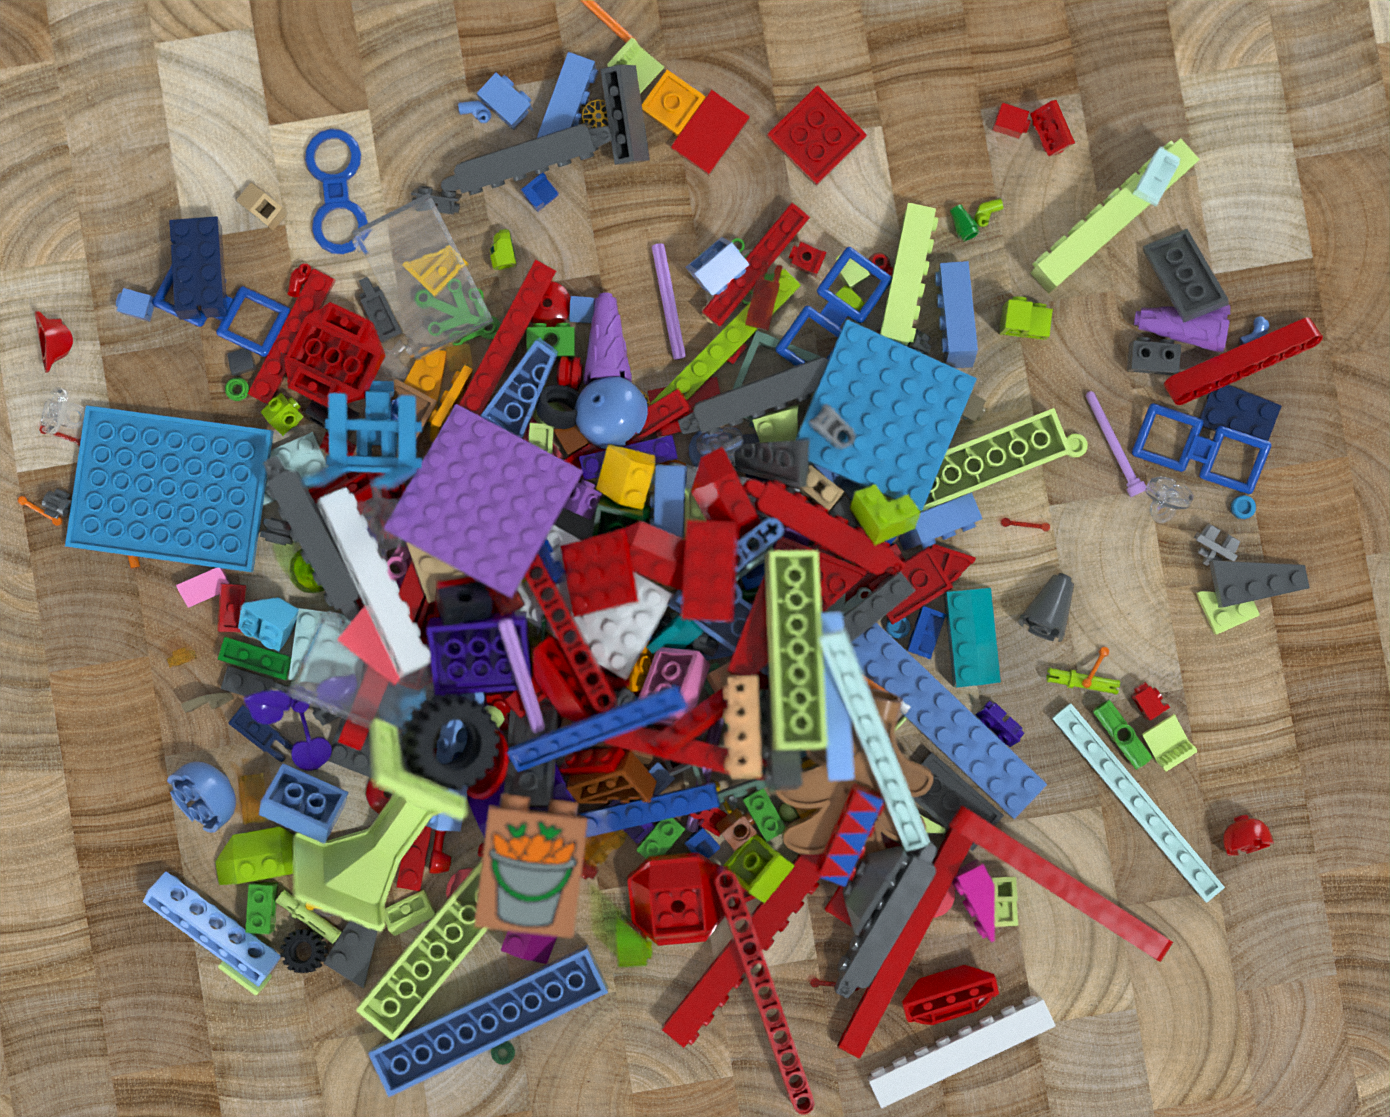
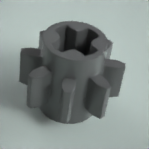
M916 329L913 343L909 342L907 347L927 355L931 348L928 343L931 337Z
M56 488L55 492L48 491L42 500V507L46 508L44 513L56 519L60 515L65 517L71 509L72 501L68 499L70 494Z

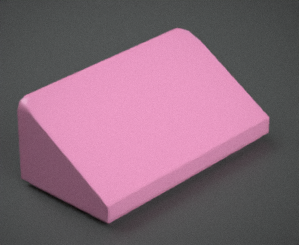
M214 568L176 585L189 608L219 595L220 583L230 584L224 568Z

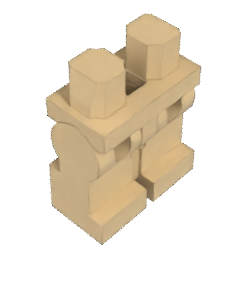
M811 465L808 467L807 487H794L799 489L800 493L807 497V499L811 496L813 498L811 500L812 503H817L828 509L827 514L844 493L843 490Z

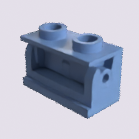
M495 73L477 92V95L489 109L514 130L529 113L528 109L530 111L533 110L530 104L532 100L523 91L518 93L513 88L514 83L507 76L503 75L501 77Z

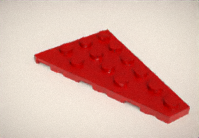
M782 537L776 542L773 551L817 550ZM818 551L821 612H825L863 578L867 570ZM765 573L727 669L728 672L741 677L754 676L769 663Z

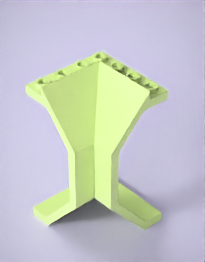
M374 718L370 724L374 783L395 793L368 829L327 840L325 844L296 832L293 836L295 899L381 932L386 926L385 902L399 863L433 816L446 813L462 820L467 814L464 797L408 774L397 727Z

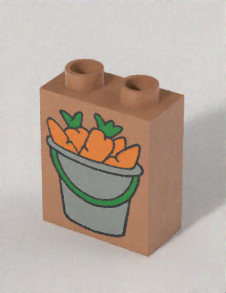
M501 794L500 806L489 804L475 927L573 938L588 819L585 815H577L579 804L577 802L550 799L548 811L529 809L530 797Z

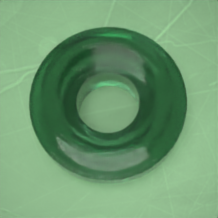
M506 1041L491 1049L492 1059L501 1065L510 1063L515 1056L513 1044ZM505 1049L507 1051V1056H500L499 1050Z

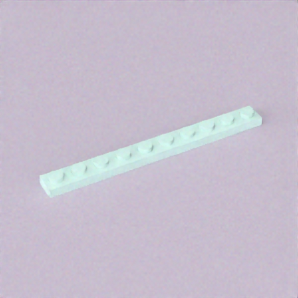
M845 629L823 634L819 640L906 851L924 848L925 845L927 846L930 843L929 837Z
M1068 703L1051 719L1204 902L1207 903L1225 888L1075 707Z

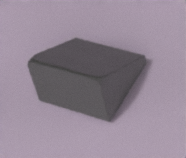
M243 348L227 354L230 371L233 376L257 370L252 351Z

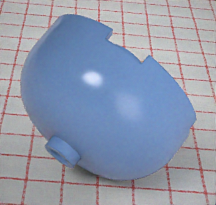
M619 376L601 377L592 381L581 391L575 404V409L577 410L576 425L579 431L593 445L602 449H607L608 444L618 447L626 445L625 442L636 432L640 433L648 413L647 401L641 391L629 380Z
M190 762L180 767L168 777L167 782L172 784L173 787L170 794L175 803L192 822L195 819L203 824L204 831L216 832L233 816L236 808L234 789L228 777L214 766L204 762ZM190 800L196 801L188 808L187 803Z

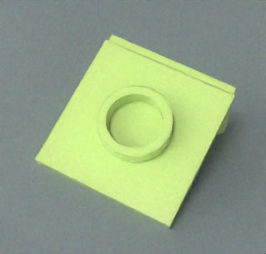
M631 38L607 64L608 67L636 65L640 94L664 69V66L643 50L634 38Z
M1175 714L1142 734L1156 762L1165 771L1170 770L1197 752L1196 747L1187 739Z

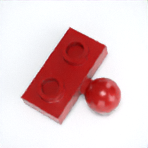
M220 583L217 631L241 632L238 624L241 607L245 603V584Z

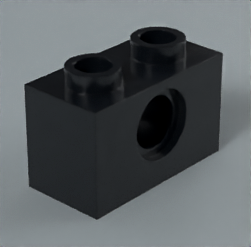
M480 581L437 589L436 607L444 626L492 617V598L487 586Z

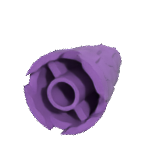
M601 293L594 300L584 384L588 385L591 381L601 377L615 376L625 378L631 382L632 374L628 363L617 299L612 297L611 293Z
M1230 305L1183 323L1174 306L1141 308V311H1136L1134 325H1139V330L1152 332L1175 341L1196 345L1215 352H1224L1229 327L1227 315H1230Z

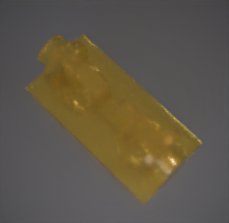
M621 829L599 834L598 836L603 841L599 843L593 838L584 847L583 859L593 868L601 866L606 862L608 855L614 849H618L624 844L625 838L628 836L625 831Z

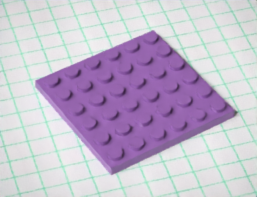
M456 404L422 461V468H418L386 523L384 530L512 599L582 476L583 471Z

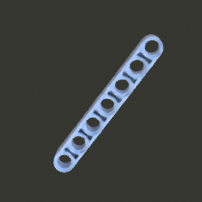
M842 611L821 612L822 635L844 629ZM823 649L828 780H854L850 713Z

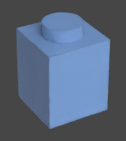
M123 288L122 293H119L116 299L117 311L121 314L150 322L154 310L152 304L154 297Z

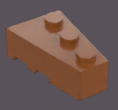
M628 750L624 751L625 755L615 772L570 775L566 789L579 804L608 803V800H621V803H629L630 799H642L643 803H650L657 781L635 754Z

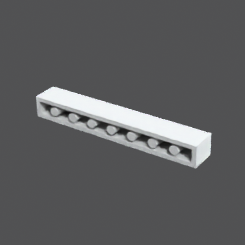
M347 488L321 497L317 507L399 678L426 667L430 662V652L425 644L422 645L419 639V629L415 623L411 622L408 616L410 612L407 604L404 601L401 602L399 598L398 585L394 579H390L387 573L389 571L385 559L380 558L377 552V542L373 536L370 537L366 529L368 525L365 517L359 515L357 511L355 496L352 493L349 494Z
M1029 996L1022 1000L1023 1004L1015 1008L1013 1005L1002 1009L1000 1011L1001 1014L998 1016H987L979 1021L980 1024L972 1028L970 1026L961 1028L957 1031L958 1034L951 1038L945 1036L938 1039L936 1045L930 1048L924 1046L915 1050V1055L906 1058L903 1056L892 1062L893 1065L885 1069L884 1067L874 1069L867 1078L881 1108L1055 1027L1056 1025L1044 1000L1040 996Z

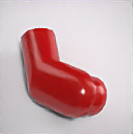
M300 264L291 273L287 293L289 296H299L301 285L307 281L312 272L309 264Z
M605 674L613 690L630 685L629 677L623 679L620 676L614 677ZM598 675L595 676L592 682L593 686L599 682Z

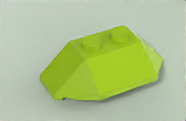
M281 826L233 834L215 861L219 885L240 884L293 874L294 834Z

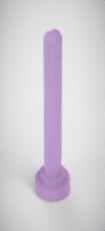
M1092 391L1087 392L1086 399L1128 481L1126 484L1128 488L1126 490L1130 498L1147 490L1144 481L1141 482L1140 478H1136L1095 393Z

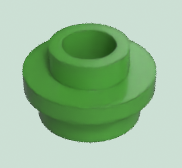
M235 377L226 383L225 393L231 400L242 401L248 396L249 385L244 379ZM240 385L242 388L241 392L235 394V386Z

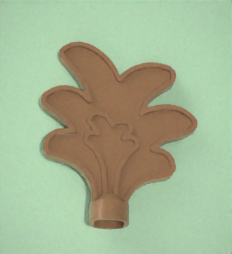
M869 689L912 797L925 794L933 783L931 771L927 767L908 759L899 750L895 740V727L903 699L887 691ZM852 721L850 724L854 780L829 781L826 748L806 750L809 758L816 764L801 768L803 785L798 790L775 792L782 801L793 807L817 808L808 816L788 824L782 832V839L787 848L797 853L808 855L823 853L853 783L880 792L885 806L880 816L877 815L874 821V832L871 837H867L864 844L866 846L864 855L861 859H857L855 864L857 866L859 861H864L867 854L886 849L882 842L881 832L894 840L901 841V838ZM920 816V818H921V820H922V823H923V825H924V828L926 829V824H925V822H924V819Z

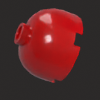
M1248 815L1235 817V823L1227 827L1223 836L1227 856H1238L1239 850L1246 852V854L1270 847V844H1274L1268 826L1256 818L1249 819Z

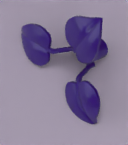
M355 674L328 678L317 686V699L312 696L311 692L307 693L304 687L294 686L288 691V694L280 690H267L245 696L244 701L252 717L261 724L278 722L283 718L284 711H289L290 706L295 712H298L306 741L296 742L292 747L291 756L293 762L300 769L314 771L329 760L332 748L329 741L323 737L311 739L304 712L309 708L310 700L318 706L326 705L330 712L346 709L355 698L357 681Z

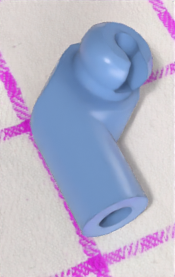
M481 101L458 103L460 115L472 113L481 123H487L491 119L490 110Z
M1261 316L1255 318L1253 321V332L1240 337V344H1246L1266 335L1270 328L1269 322Z

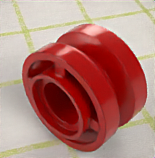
M561 356L557 369V383L559 385H570L571 388L578 391L579 385L582 382L583 371L581 357H574L572 361H569L568 356Z

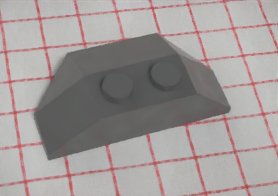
M899 845L867 854L864 861L861 860L857 864L853 879L851 881L848 880L843 888L845 904L854 934L859 936L862 928L907 859L906 850L903 846Z

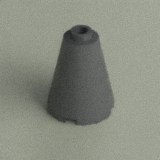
M1063 573L1052 575L1020 616L1019 624L1022 627L1026 624L1030 627L1028 632L1048 641H1054L1055 638H1058V642H1061L1065 637L1074 590L1072 578Z

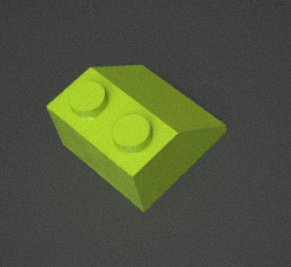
M757 833L736 849L723 865L729 867L734 872L739 884L763 903L768 900L794 868V865Z

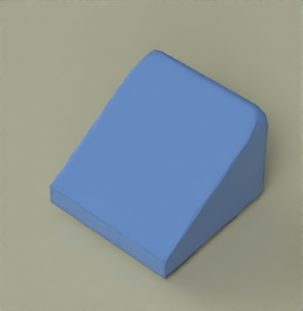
M571 296L569 322L591 324L595 299L592 297Z

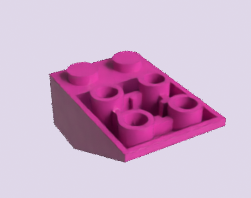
M976 859L959 868L952 883L956 891L960 895H964L965 900L962 903L971 917L975 916L977 921L973 922L977 932L983 939L987 938L992 943L995 941V886L984 864Z

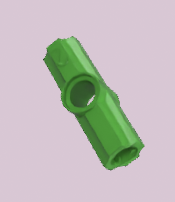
M1109 699L1092 711L1110 735L1111 740L1116 743L1135 770L1144 766L1153 758L1136 736L1134 729L1127 724ZM1121 728H1125L1127 731V738L1123 741H1120L1117 737V733Z

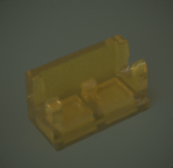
M263 773L238 776L243 824L267 821V818L259 815L261 801L265 795Z

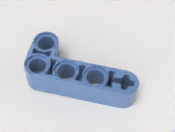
M774 518L765 520L738 541V554L741 557V562L737 566L736 573L783 537L785 530L779 520ZM770 524L773 526L778 525L779 527L776 529L777 535L769 534L765 537L769 542L765 543L764 539L758 535L760 531L765 535L769 531L768 526ZM752 538H757L760 542V547L757 551L751 552L747 546L748 541ZM736 583L735 590L737 595L735 604L739 603L742 598V590Z

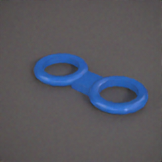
M328 129L315 135L306 148L305 161L307 168L315 179L323 182L325 204L317 210L313 218L312 231L316 242L322 249L332 254L344 255L360 247L368 232L366 214L358 204L350 201L348 180L356 174L360 166L361 151L352 135L343 130ZM330 139L345 142L351 151V162L343 172L335 175L326 174L321 171L315 161L318 147ZM336 209H346L352 212L358 221V232L350 242L342 245L329 242L324 237L322 231L326 215Z

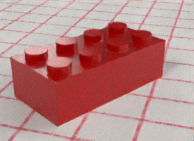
M687 520L681 619L734 622L739 537L738 523Z

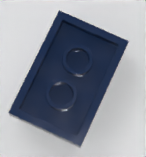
M1226 385L1208 393L1199 418L1203 420V428L1216 432L1219 426H1225L1269 441L1282 405Z

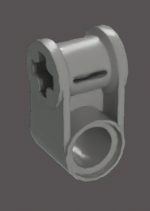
M827 404L822 406L823 410L814 420H809L808 423L813 430L824 437L836 449H844L853 444L855 440L853 429ZM838 431L846 433L848 439L845 444L837 440Z

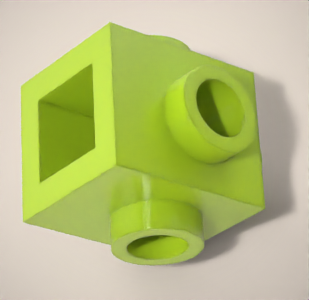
M282 393L271 399L268 405L260 411L268 423L282 436L291 428L297 426L304 417L298 410L301 407L292 396L288 399Z

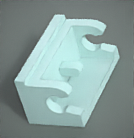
M1159 147L1150 160L1133 195L1157 206L1180 164V158Z

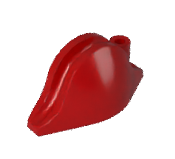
M35 311L44 371L48 373L56 361L68 355L73 344V336L70 330L62 324L61 318L47 319L41 312Z

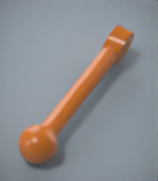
M25 496L18 498L20 505H26L52 520L54 525L59 526L63 523V519L60 516L56 519L45 514L43 509L27 501Z
M1102 647L1099 650L1100 656L1087 679L1082 681V685L1085 688L1091 686V680L1103 658L1109 655L1110 652L1107 647Z

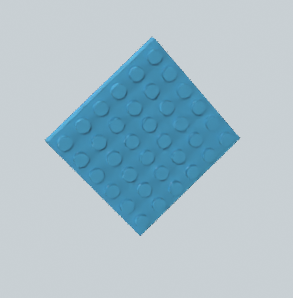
M845 320L795 440L810 439L808 462L864 487L876 484L882 495L894 500L909 495L917 508L922 511L977 378L852 321ZM827 404L853 429L855 440L853 444L844 449H836L824 437L813 430L808 423L809 420H814L823 410L822 406ZM838 431L837 440L845 444L848 439L846 433Z

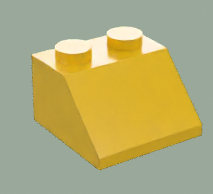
M608 444L596 489L620 505L643 510L655 468V455Z

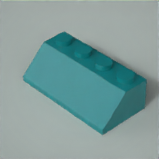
M991 588L945 592L944 604L953 687L1000 683Z

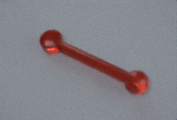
M42 425L39 429L42 434L48 433L74 442L80 447L81 439L51 430L47 425Z
M1009 518L1001 520L1003 527L1011 525L1038 528L1045 532L1051 528L1047 522L1036 524L1010 521Z
M815 977L811 979L810 985L813 988H817L819 985L835 987L836 982L819 981Z

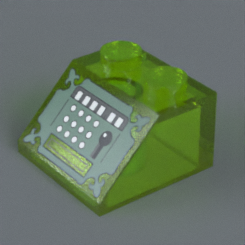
M617 912L618 968L647 966L648 959H652L653 955L652 941H647V935L634 925L624 913Z

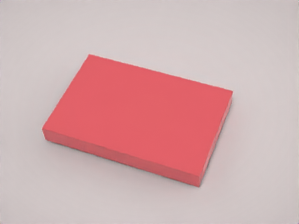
M364 606L337 641L393 685H396L400 678Z

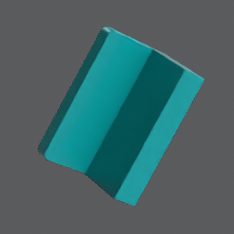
M681 612L654 635L646 648L653 654L663 645L666 648L684 649L702 634L703 629L692 619H681Z

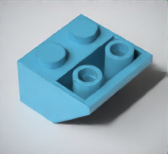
M278 597L247 602L241 607L238 628L244 635L254 637L261 641L265 647L279 652L294 632L299 609Z

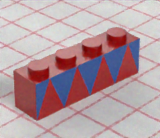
M853 783L816 867L818 877L844 887L848 880L853 879L856 872L855 864L857 859L863 857L866 848L864 845L867 837L872 836L875 829L874 821L877 815L880 816L885 806L880 792Z

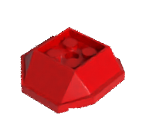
M332 302L306 316L284 359L288 377V388L328 408L330 393H345L347 395V404L365 399L366 392L369 390L386 356L373 322Z
M698 852L648 857L635 871L633 870L627 875L632 923L658 946L706 942L725 917L712 878L714 870L720 865L713 863ZM724 875L720 877V884H724ZM680 900L682 902L674 903L673 901Z

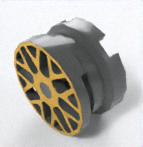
M594 100L585 106L582 113L583 123L590 124L592 128L609 126L604 100Z

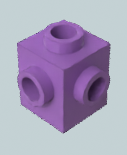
M582 479L581 483L576 484L563 508L591 520L602 493L594 490V484Z

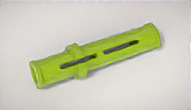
M1049 667L1046 682L1067 685V688L1072 689L1073 687L1085 688L1082 685V681L1087 679L1088 675L1076 673L1072 669L1064 671ZM1093 676L1091 686L1085 688L1117 695L1119 692L1117 688H1120V680Z

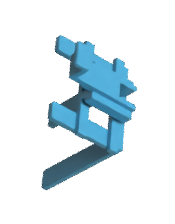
M373 381L370 391L366 392L365 418L347 420V395L345 393H330L329 419H325L326 429H329V455H326V465L329 466L303 478V483L324 484L349 471L382 472L386 474L375 479L373 486L393 487L417 472V468H422V458H416V432H422V422H416V396L400 395L398 397V421L397 419H391V397L394 396V382ZM347 430H357V456H347ZM397 431H398V457H397ZM372 445H382V457L372 456Z

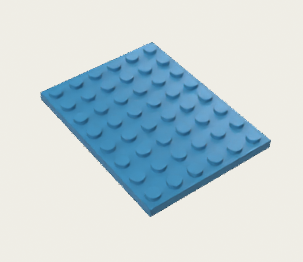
M86 405L65 546L253 572L267 481V472L263 462L270 459L274 431Z

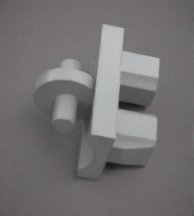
M1209 523L1201 533L1197 532L1193 537L1210 548L1209 550L1203 547L1199 549L1198 553L1204 556L1202 564L1208 566L1209 561H1222V558L1218 557L1216 552L1234 562L1238 556L1235 552L1240 541L1227 535L1222 545L1216 543L1215 539L1221 530Z

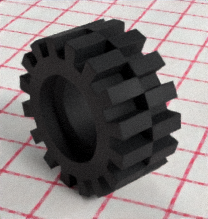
M310 929L295 930L296 932H290L288 934L289 937H285L283 940L286 942L285 945L280 947V949H284V953H280V957L285 958L282 961L283 964L288 965L287 969L290 971L294 970L295 973L316 971V968L322 966L321 962L326 960L324 954L328 953V949H324V946L327 945L326 941L321 940L324 937ZM301 942H307L312 949L311 956L305 961L300 960L296 954L297 946Z

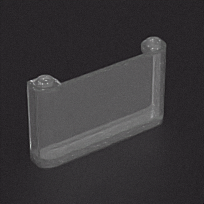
M430 193L352 231L355 236L352 242L357 252L362 251L366 256L407 338L408 344L405 345V348L411 359L415 357L418 361L494 323Z
M335 612L321 613L286 695L370 729V724L374 718L380 719L397 727L401 742V735L406 734L407 731L404 728V724L406 721L410 722L413 717L410 713L414 708L419 710L421 708L420 703L425 699L432 701V696H435L431 658H429L430 662L426 667L401 677L396 685H393L337 641L350 623L341 620V616Z

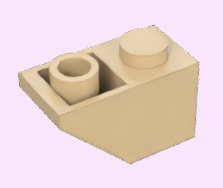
M252 183L247 186L236 200L272 231L288 214L282 206Z

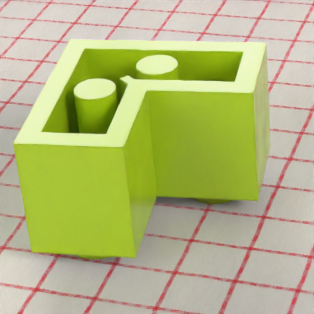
M1014 296L1012 300L1009 299L1002 306L999 335L1046 340L1050 337L1053 309L1047 308L1046 304L1027 302L1025 297Z
M876 484L855 492L850 506V510L874 545L915 529L921 514L909 495L887 502Z

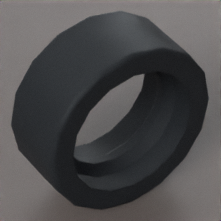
M551 385L542 390L537 403L538 417L546 425L556 429L574 427L577 416L575 404L580 394L568 386ZM560 402L566 404L572 411H558L549 406L548 403Z

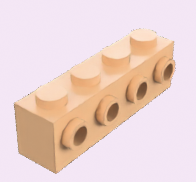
M758 676L728 677V685H724V699H729V709L724 710L725 723H729V733H725L726 748L730 747V757H726V772H730L732 779L762 778Z

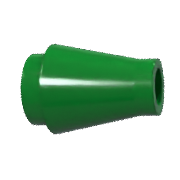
M962 204L950 210L958 238H961L963 242L973 239L980 233L978 230L979 225L964 209Z

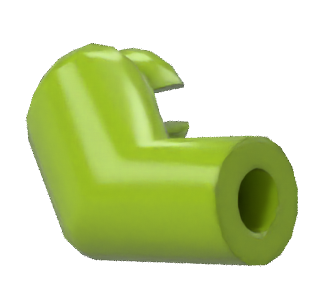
M999 198L981 203L978 206L974 220L979 227H985L989 224V218L993 212L1004 209L1002 199Z

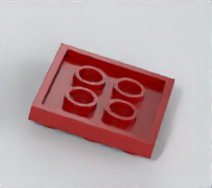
M817 85L767 134V137L817 186L867 137V134Z
M619 530L560 546L573 617H581L639 603L626 530Z

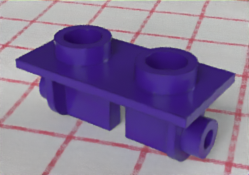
M989 700L983 706L984 709L975 714L987 728H990L1009 747L1020 742V738L1025 734L1022 731L1023 728L1011 717L1005 722L1002 720L1007 713L996 702L992 703Z

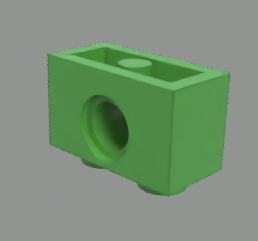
M534 323L532 327H527V352L539 337L545 341L547 336L555 335L558 341L552 347L558 351L556 359H561V356H568L569 359L576 357L575 328L570 327L569 323H557L556 327H546L544 323Z
M764 788L755 790L742 797L766 842L783 832L785 825Z
M675 817L660 820L637 847L636 851L646 859L651 856H662L683 833L686 826Z
M254 881L249 884L245 933L271 934L275 931L277 882Z

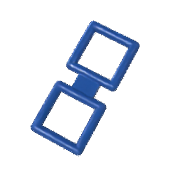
M846 247L817 288V293L828 302L820 313L811 306H805L776 346V353L794 366L804 363V360L788 350L787 347L808 317L838 338L841 332L840 326L847 316L857 323L865 321L891 284L892 276L852 247ZM850 258L881 280L860 311H857L828 290ZM832 351L830 352V354L827 356L826 359L829 360Z
M171 265L152 300V304L178 317L175 312V306L164 301L173 284ZM240 287L233 299L226 296L228 316L214 317L221 321L216 334L262 357H266L289 316L290 309L246 287ZM245 298L279 313L262 346L228 330ZM201 308V318L185 319V321L202 327L207 318Z
M1155 403L1149 405L1132 449L1134 457L1179 472L1185 471L1189 460L1192 459L1203 463L1199 473L1201 479L1246 494L1253 493L1271 449L1269 441L1225 426H1219L1216 429L1212 440L1199 435L1203 426L1202 419ZM1156 414L1192 426L1179 461L1143 450ZM1224 437L1260 448L1247 483L1210 472Z

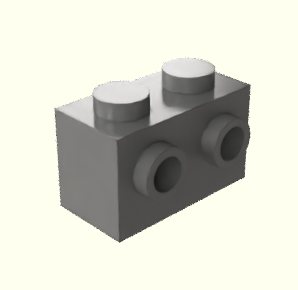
M1137 337L1136 341L1134 340L1129 343L1127 372L1171 376L1179 373L1181 344H1174V340L1161 339L1160 343L1151 342V338Z

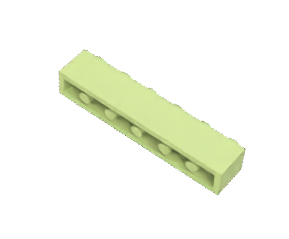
M908 203L905 210L892 272V282L889 286L880 335L905 346L909 342L913 343L916 328H912L913 320H918L920 306H917L918 297L922 298L925 284L921 283L922 275H927L929 262L926 261L927 253L931 254L934 240L930 239L931 231L935 232L938 224V218L934 217L936 208Z

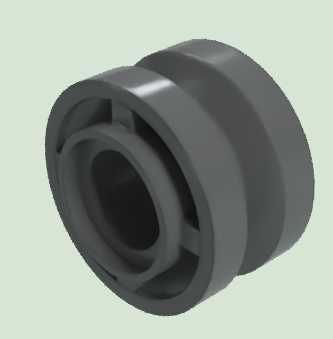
M272 517L271 519L264 518L263 524L267 527V530L261 531L260 537L265 538V541L284 546L286 544L293 545L294 540L289 532L292 528L287 521L284 522Z

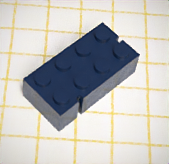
M218 216L169 220L170 240L173 244L171 245L174 306L179 320L201 318V313L197 306L202 307L206 318L228 316L222 226Z

